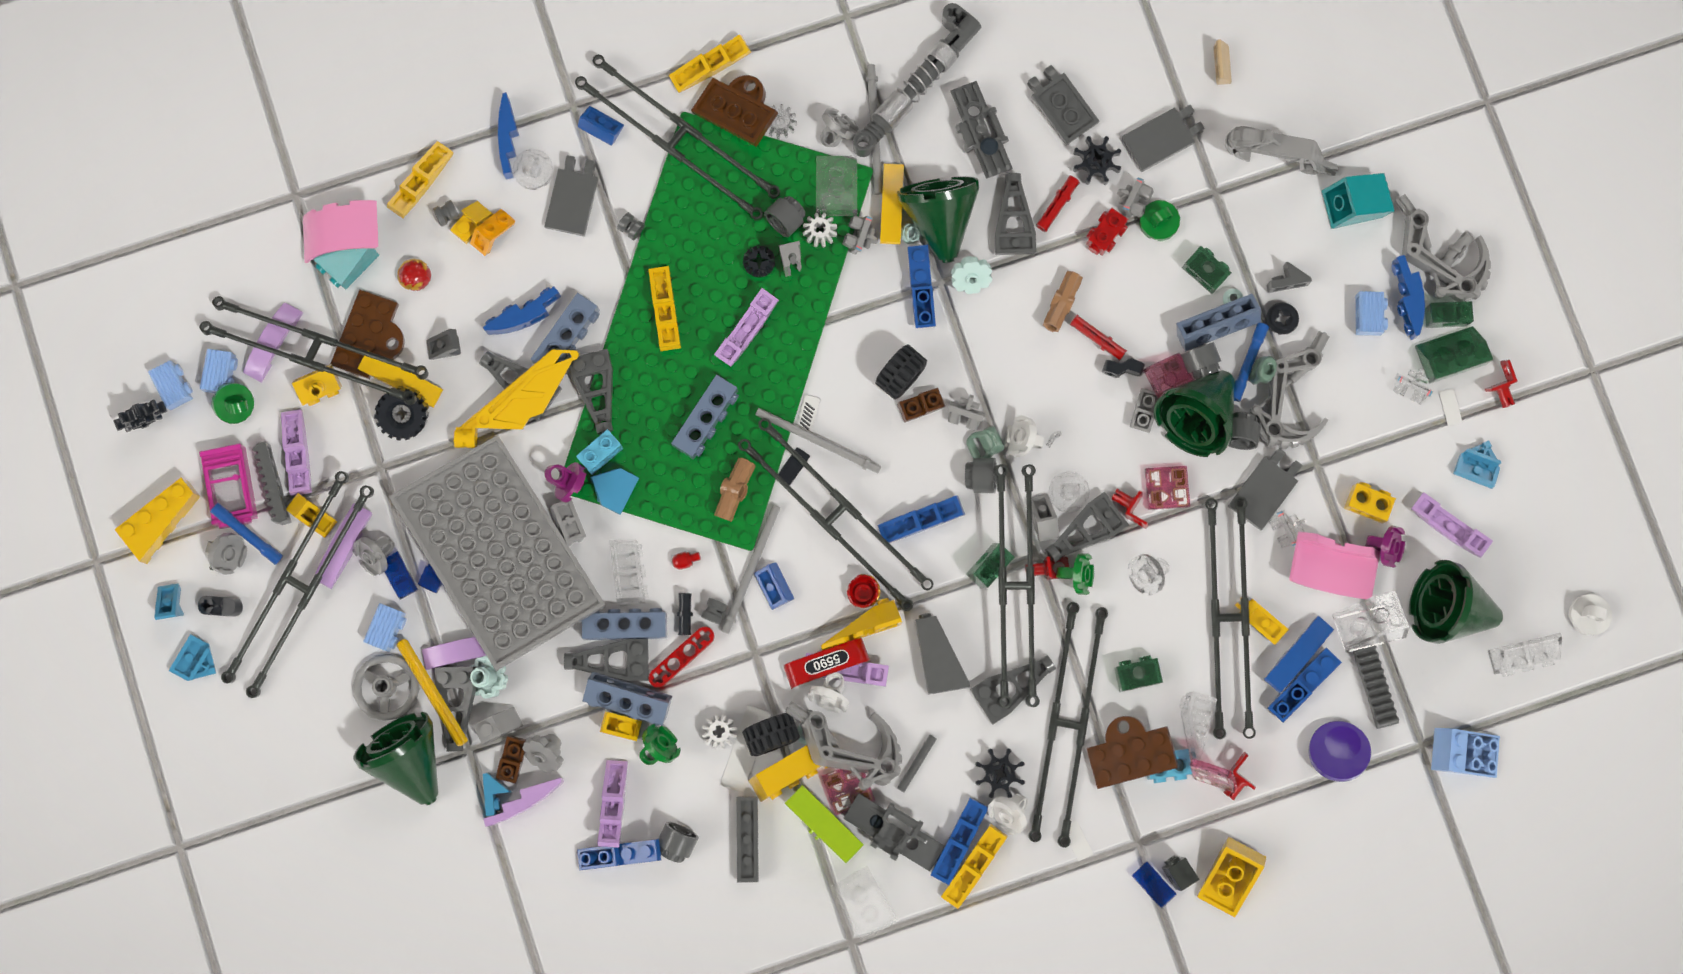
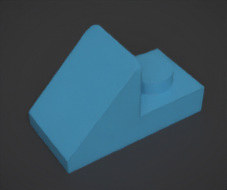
M179 583L158 587L155 620L184 616L179 604L181 594Z
M484 773L483 785L486 816L497 815V811H500V799L496 798V794L511 793L512 791L490 773Z

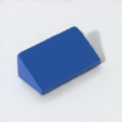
M589 106L580 116L578 127L612 146L622 131L624 124Z
M776 562L768 564L754 573L772 610L794 599Z

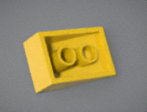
M1228 836L1197 897L1236 917L1265 867L1266 856Z

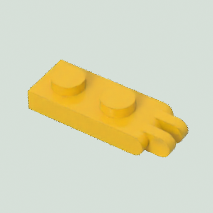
M1251 598L1249 601L1250 624L1276 645L1289 629ZM1237 602L1235 606L1241 610V605Z

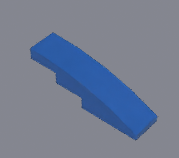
M505 92L502 93L499 109L498 145L503 175L507 180L514 178L509 159L517 157L512 138L519 136L510 99Z
M956 495L919 510L911 511L877 526L880 534L891 543L964 516L965 512L959 496Z
M1318 615L1297 638L1290 649L1283 654L1264 680L1277 692L1281 693L1334 629Z
M972 797L969 798L930 874L931 876L950 885L988 810L987 805Z

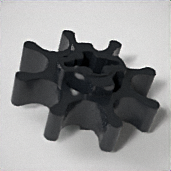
M1087 136L1085 142L1089 149L1081 151L1075 148L1073 151V155L1080 156L1083 161L1081 164L1074 166L1073 172L1079 170L1087 171L1088 177L1085 181L1087 185L1090 184L1091 178L1096 175L1102 178L1103 185H1107L1109 179L1106 176V172L1113 170L1116 173H1120L1121 166H1117L1112 162L1113 157L1120 156L1121 149L1113 152L1107 150L1108 136L1104 137L1103 144L1101 145L1093 144L1091 136ZM1094 157L1097 160H1101L1100 164L1097 161H1093Z
M151 400L149 403H137L125 412L118 413L119 418L113 420L117 431L125 429L126 432H130L132 429L149 427L156 420L163 419L161 414L168 411L163 401L156 403L155 400Z
M1009 748L1006 749L1005 756L1001 759L994 756L993 749H988L987 752L991 756L990 763L987 765H982L980 762L975 763L976 767H981L985 771L984 778L975 781V784L980 785L983 782H988L992 788L988 795L989 798L994 797V792L998 788L1006 791L1007 798H1012L1009 785L1012 782H1018L1020 785L1025 784L1024 780H1020L1015 776V770L1018 767L1024 766L1025 763L1021 761L1017 765L1011 764L1008 757L1012 750ZM995 762H999L997 766H993ZM1004 764L1003 773H1005V777H1000L996 783L997 774L994 772L999 770ZM1005 780L1007 781L1006 784L1001 785V782Z

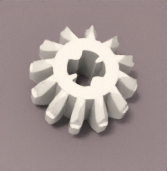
M815 213V219L809 216L807 218L809 223L803 224V228L806 229L803 232V236L808 237L807 243L814 241V247H817L818 243H821L822 247H826L825 241L832 244L833 240L831 237L837 236V232L834 231L837 229V224H832V217L826 220V213L822 214V218H819V214ZM817 227H818L819 229L824 228V232H823V233H822L821 231L816 232V228H817Z
M715 714V722H712L710 718L706 719L710 727L702 726L704 730H708V733H703L702 737L710 736L705 743L709 745L714 741L713 749H716L718 743H720V747L723 750L725 749V741L730 746L733 744L728 739L729 737L737 738V735L730 733V731L737 730V727L732 726L729 728V725L733 723V719H729L725 723L726 715L723 714L721 721H719L718 715ZM718 726H721V729H725L721 738H718V735H714V731L717 730Z

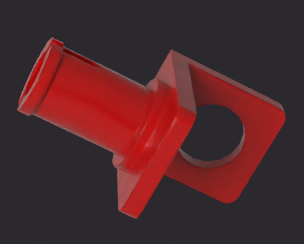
M1510 360L1500 361L1506 381L1485 388L1486 392L1497 391L1502 408L1515 404L1509 387L1511 384L1518 382Z
M1117 488L1116 494H1113L1111 500L1127 508L1125 513L1127 519L1147 529L1148 523L1132 514L1143 496L1142 491L1139 490L1136 496L1131 497Z
M1050 556L1046 557L1043 563L1033 564L1034 576L1045 575L1047 580L1059 579L1056 578V573L1053 570L1055 563L1050 560ZM1062 557L1057 561L1063 563L1065 567H1069L1068 557Z
M1245 751L1230 769L1235 777L1229 785L1231 790L1226 789L1223 792L1232 800H1235L1245 786H1249L1253 790L1256 788L1253 783L1237 772L1249 756Z

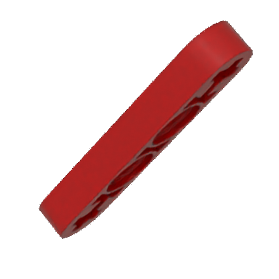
M701 627L651 671L649 674L650 684L661 688L671 681L712 644L715 638L712 629ZM702 631L705 633L709 631L711 633L709 634L710 640H703L700 643L703 647L699 649L692 639L696 638L698 641L702 637L700 634ZM688 644L695 647L696 651L692 656L684 654V647ZM672 658H676L680 662V666L676 670H671L668 667V662ZM664 665L666 670L672 675L668 677L665 674L662 677L663 682L661 684L659 682L654 683L655 677L653 675L655 673L660 675L663 672L661 667Z

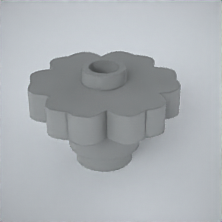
M548 734L544 737L535 735L533 738L529 737L522 747L526 752L525 757L532 765L538 766L541 771L551 773L553 770L557 771L564 761L560 756L561 740L554 734Z

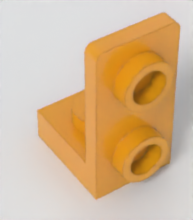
M498 210L475 228L470 244L486 256L490 253L494 240L515 224V220L504 210Z

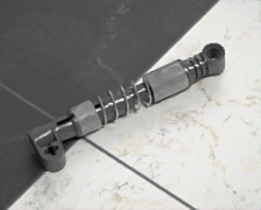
M950 3L944 7L942 24L951 33L945 39H941L927 54L928 58L924 57L923 64L917 65L918 69L914 73L910 72L911 77L908 81L903 80L906 85L905 89L902 90L897 87V91H893L874 112L872 120L864 130L855 134L853 150L857 156L867 157L872 153L877 142L886 133H891L913 109L912 102L920 101L919 94L926 95L927 88L933 87V81L939 80L940 73L946 72L959 57V52L982 28L978 20L956 3ZM916 95L918 96L917 101L912 100ZM863 141L868 143V145L866 147H860L858 143Z

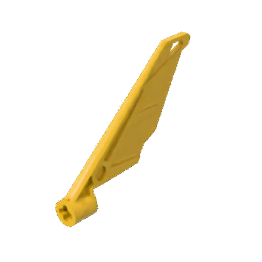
M576 350L549 351L464 424L456 427L454 447L476 448L478 444L477 428L523 430L530 418L544 413L572 361L578 359L579 352ZM562 353H570L572 358L556 363Z

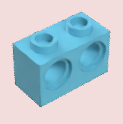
M607 429L576 457L593 475L618 454L623 447Z
M1189 749L1175 750L1176 758L1180 759L1184 764L1181 771L1172 769L1160 774L1147 776V779H1153L1154 783L1166 782L1167 777H1174L1175 781L1187 779V775L1192 774Z

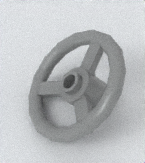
M391 654L378 655L366 661L356 673L353 684L354 698L360 709L371 718L382 721L397 719L408 713L416 703L420 690L419 682L405 659ZM389 662L399 665L406 673L392 679L387 676L378 677L369 670L377 664ZM364 678L372 683L374 694L380 697V711L370 707L362 696L361 686ZM410 681L411 692L408 700L402 707L389 712V697L395 694L397 686ZM384 684H387L388 687H387V689H385V691H384V690H383V686H384Z

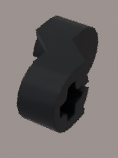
M1133 358L1127 359L1123 363L1105 360L1102 373L1113 378H1119L1124 373L1142 376L1145 364Z
M203 596L198 601V610L204 615L236 617L241 614L243 604L237 598Z

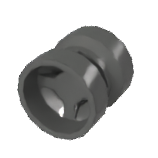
M451 200L445 202V205L442 207L437 206L433 208L441 226L447 225L450 220L455 221L460 218Z
M629 212L622 217L617 225V229L621 232H626L633 241L640 236L645 228V224L635 220L634 216Z
M709 598L707 609L703 611L701 617L720 625L722 613L726 612L728 605Z

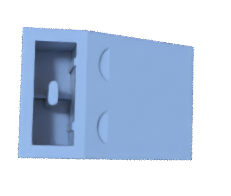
M1435 728L1431 770L1497 778L1500 736L1453 728Z

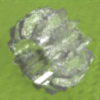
M780 104V109L773 105L772 108L778 112V115L768 129L770 130L769 136H773L776 133L778 140L781 134L788 138V132H795L793 127L797 126V121L794 120L796 114L791 113L790 107L784 110L783 104ZM779 119L780 121V119H783L784 123L781 124L780 122V124H777L776 120Z

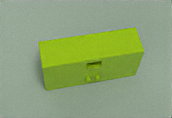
M803 785L785 802L810 828L808 832L810 834L814 832L816 834L814 838L816 840L820 838L845 863L864 845Z

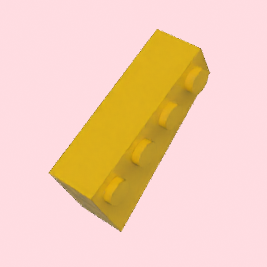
M180 477L114 530L138 561L148 564L152 559V555L156 550L160 549L163 541L175 530L178 522L182 517L186 516L201 496L188 480Z
M806 745L754 775L748 781L760 802L769 797L773 800L782 795L781 790L787 786L789 789H792L799 785V779L804 776L809 779L818 773L817 769L821 766L816 765L812 761L808 746Z

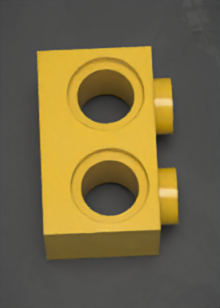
M1364 482L1353 485L1344 509L1382 524L1387 522L1396 498L1392 497L1391 493L1385 490L1376 491L1371 489L1372 486ZM1357 493L1364 495V503L1357 500ZM1377 500L1384 503V510L1377 508Z

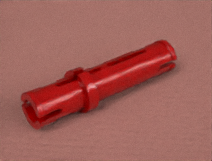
M1069 175L1062 188L1057 190L1054 200L1036 224L1038 229L1043 232L1048 231L1050 225L1066 202L1071 200L1070 196L1080 184L1077 178Z
M1078 314L1071 322V326L1098 344L1102 351L1106 350L1119 361L1127 352L1126 349L1114 342L1111 336L1107 337Z

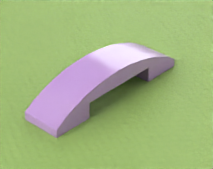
M761 288L751 302L747 312L714 355L731 367L752 342L779 300Z
M284 303L272 319L296 326L303 312ZM268 323L256 343L278 350L290 330ZM254 347L243 373L262 383L272 366L270 363L276 354Z
M1423 492L1411 510L1444 537L1481 558L1493 540L1477 529L1473 530L1440 507V503Z
M475 637L422 649L426 670L486 656Z
M863 662L838 671V673L843 676L844 681L886 687L889 666Z

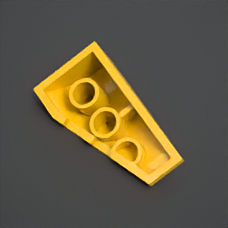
M889 598L877 601L876 606H873L821 645L822 651L854 639L900 626L902 619L895 601H889Z

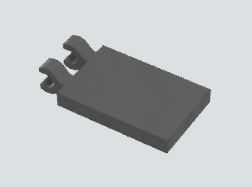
M1050 65L1043 72L1046 78L1051 81L1049 84L1043 87L1037 77L1034 76L1028 80L1027 85L1034 92L1031 96L1032 100L1067 146L1100 121L1066 74L1063 73L1059 76L1054 67Z
M1191 104L1179 112L1174 107L1122 136L1124 144L1141 172L1195 143L1193 137L1201 134L1205 128L1201 122L1195 124L1190 129H1187L1183 120L1191 117L1193 112H1195Z
M566 156L564 170L558 168L544 226L546 229L585 237L598 183V177L593 176L596 167L595 161L586 159L584 174L574 172L575 157Z
M1280 448L1275 451L1270 460L1267 457H1263L1228 505L1230 509L1237 513V508L1234 504L1235 499L1244 497L1248 503L1245 508V518L1260 531L1263 530L1297 484L1298 480L1294 476L1303 466L1298 461H1295L1287 472L1280 468L1277 464L1286 454ZM1239 500L1237 502V505L1239 507H1242L1245 504L1244 500Z

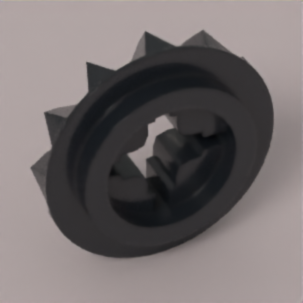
M757 245L750 247L744 253V269L751 276L765 277L775 267V256L767 246ZM758 253H760L761 259H765V262H761L760 269H758L757 262H753V260L757 259Z
M1284 302L1276 303L1270 307L1266 314V324L1270 327L1271 331L1278 333V335L1289 334L1298 326L1299 315L1292 305ZM1279 314H1282L1283 317H1289L1285 321V325L1281 321H1276L1280 317Z

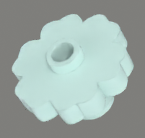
M967 256L963 258L961 263H956L951 270L952 285L957 291L965 290L967 294L979 293L981 288H987L992 281L990 264L985 259L978 260L977 257Z
M487 656L476 658L475 665L469 666L476 667L470 675L472 684L477 687L475 696L490 699L497 697L499 690L506 688L508 676L504 674L506 666L495 671Z

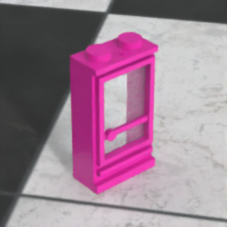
M235 444L199 452L210 510L216 503H220L244 525L252 523L253 519H258L246 447L242 444ZM211 513L212 525L219 527V529L230 528Z

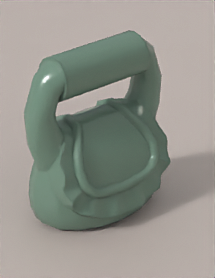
M1263 356L1257 359L1250 373L1249 381L1253 385L1271 381L1277 371L1276 360L1272 356Z
M994 426L972 433L966 441L973 459L991 458L994 454L1004 450L1002 439ZM974 438L979 439L985 451V455L982 457L973 440Z

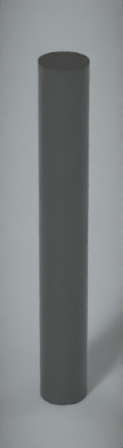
M929 735L897 789L902 792L906 791L937 738Z

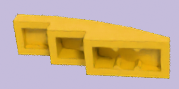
M739 34L724 45L719 44L706 54L701 53L671 73L669 77L680 93L714 76L752 52L743 36Z
M437 141L412 167V173L399 186L400 190L387 203V208L401 218H404L430 188L454 152Z
M884 164L880 244H900L902 205L898 201L897 191L900 192V188L903 187L904 165Z
M669 266L649 269V277L660 351L679 349L681 345Z
M367 356L362 358L357 368L392 388L395 387L396 389L399 386H403V388L411 387L414 392L416 390L419 391L418 395L420 397L424 396L426 399L424 401L425 404L428 403V406L432 408L436 405L443 389L426 380L418 379L415 374Z
M990 824L953 877L941 898L959 909L1008 835Z

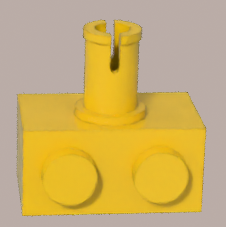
M329 364V365L326 366V367H329V368L334 369L333 366H332V364ZM318 370L299 377L292 382L302 406L305 404L309 406L320 402L319 398L326 395L328 398L339 394L338 390L342 387L337 375Z

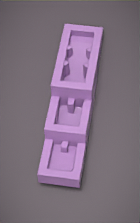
M300 409L281 412L283 450L285 451L289 493L291 496H295L297 493L301 495L312 493L303 411Z
M353 503L344 520L342 521L340 527L338 528L315 574L319 572L326 557L328 556L330 550L332 549L334 543L336 542L338 536L344 528L347 520L349 519L351 513L354 510L353 507L355 503ZM362 508L357 513L322 575L323 578L320 582L322 585L330 589L333 588L352 557L354 542L362 537V531L372 517V512Z
M607 760L598 846L619 848L628 761Z
M563 778L521 789L522 798L502 804L504 813L484 818L485 827L506 821L530 809L563 784Z

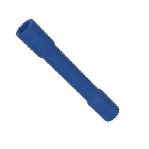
M1257 323L1250 347L1239 375L1235 380L1234 401H1241L1250 372L1268 332L1269 326L1264 323Z
M216 503L210 510V513L242 536L274 565L282 559L283 555L237 520L220 503Z

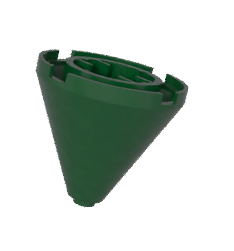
M958 176L951 177V180L941 181L938 178L900 188V192L897 191L898 201L937 259L942 260V263L953 262L954 258L958 257L979 191L978 178Z
M1221 370L1169 389L1159 397L1154 406L1155 421L1158 426L1162 424L1167 431L1165 437L1172 444L1189 454L1199 457H1208L1213 453L1220 455L1225 451L1232 440L1235 380L1232 374Z
M1450 560L1434 562L1436 566L1431 570L1426 568L1413 587L1409 602V615H1413L1415 625L1412 624L1411 627L1414 633L1426 642L1434 644L1445 643L1496 628L1503 620L1502 610L1465 567L1459 563Z
M421 712L422 717H417L415 713H411L390 722L371 735L373 741L367 747L362 743L355 751L353 760L359 769L421 805H430L437 800L436 797L438 796L433 722L426 712Z

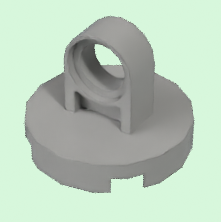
M827 108L822 115L823 121L827 126L822 131L820 139L821 143L826 147L838 146L843 138L853 140L859 130L852 119L847 115L844 117L838 115L839 110L834 108ZM830 132L834 135L832 143H829L827 140Z
M223 533L213 542L208 541L205 552L209 553L208 560L212 569L227 575L234 573L233 570L237 567H241L247 556V546L242 541L244 539L233 533Z
M363 536L354 542L355 556H360L362 559L360 565L368 573L376 576L387 570L386 557L395 548V543L392 540L383 536L374 542L372 539Z

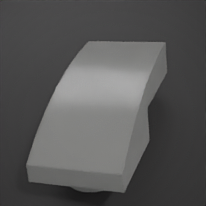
M1141 388L1130 423L1131 428L1150 433L1155 418L1154 406L1159 399L1156 392Z

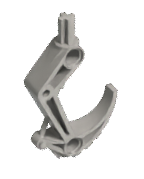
M1248 126L1235 127L1227 134L1225 139V147L1228 152L1247 162L1250 161L1251 152L1299 162L1301 172L1305 174L1316 175L1319 172L1335 176L1339 170L1337 164L1324 160L1317 142L1311 139L1273 133L1272 130H1260Z
M1406 194L1395 200L1406 216L1404 219L1405 232L1402 255H1405L1407 262L1434 277L1437 288L1434 291L1435 298L1452 297L1458 303L1479 298L1481 295L1480 290L1486 289L1488 285L1487 280L1490 279L1491 274L1489 271L1491 269L1489 250L1483 237L1480 235L1475 239L1479 248L1478 264L1472 273L1463 277L1431 253L1430 248L1432 245L1427 230L1428 214L1423 210H1416ZM1413 218H1418L1421 221V225L1415 224ZM1439 281L1443 282L1448 286L1440 287ZM1461 284L1468 285L1469 291L1463 290Z
M1319 331L1311 347L1276 360L1277 371L1269 384V397L1261 404L1250 408V414L1255 415L1258 423L1261 425L1260 437L1267 443V446L1272 447L1276 444L1280 449H1287L1288 446L1291 448L1298 447L1299 444L1303 445L1309 442L1311 438H1314L1328 422V419L1324 418L1316 428L1308 431H1297L1280 422L1285 388L1291 383L1294 384L1308 371L1315 369L1321 363L1323 357L1321 352L1330 337L1327 333ZM1306 356L1314 357L1315 364H1310L1306 360ZM1267 403L1268 414L1262 410V407H1264ZM1269 426L1277 428V435H1272L1269 432Z
M792 701L787 706L785 712L801 722L812 761L816 765L852 771L860 781L858 783L859 788L864 791L870 788L873 783L885 786L896 776H899L901 772L899 765L902 763V755L899 754V751H901L900 745L897 744V738L890 726L878 714L873 713L869 718L879 729L882 738L881 752L879 757L875 759L840 749L837 745V740L828 730L827 720L822 712H813L812 710L807 712ZM811 720L816 722L817 727L812 725ZM881 765L886 768V772L882 770ZM859 772L867 773V776L863 779Z

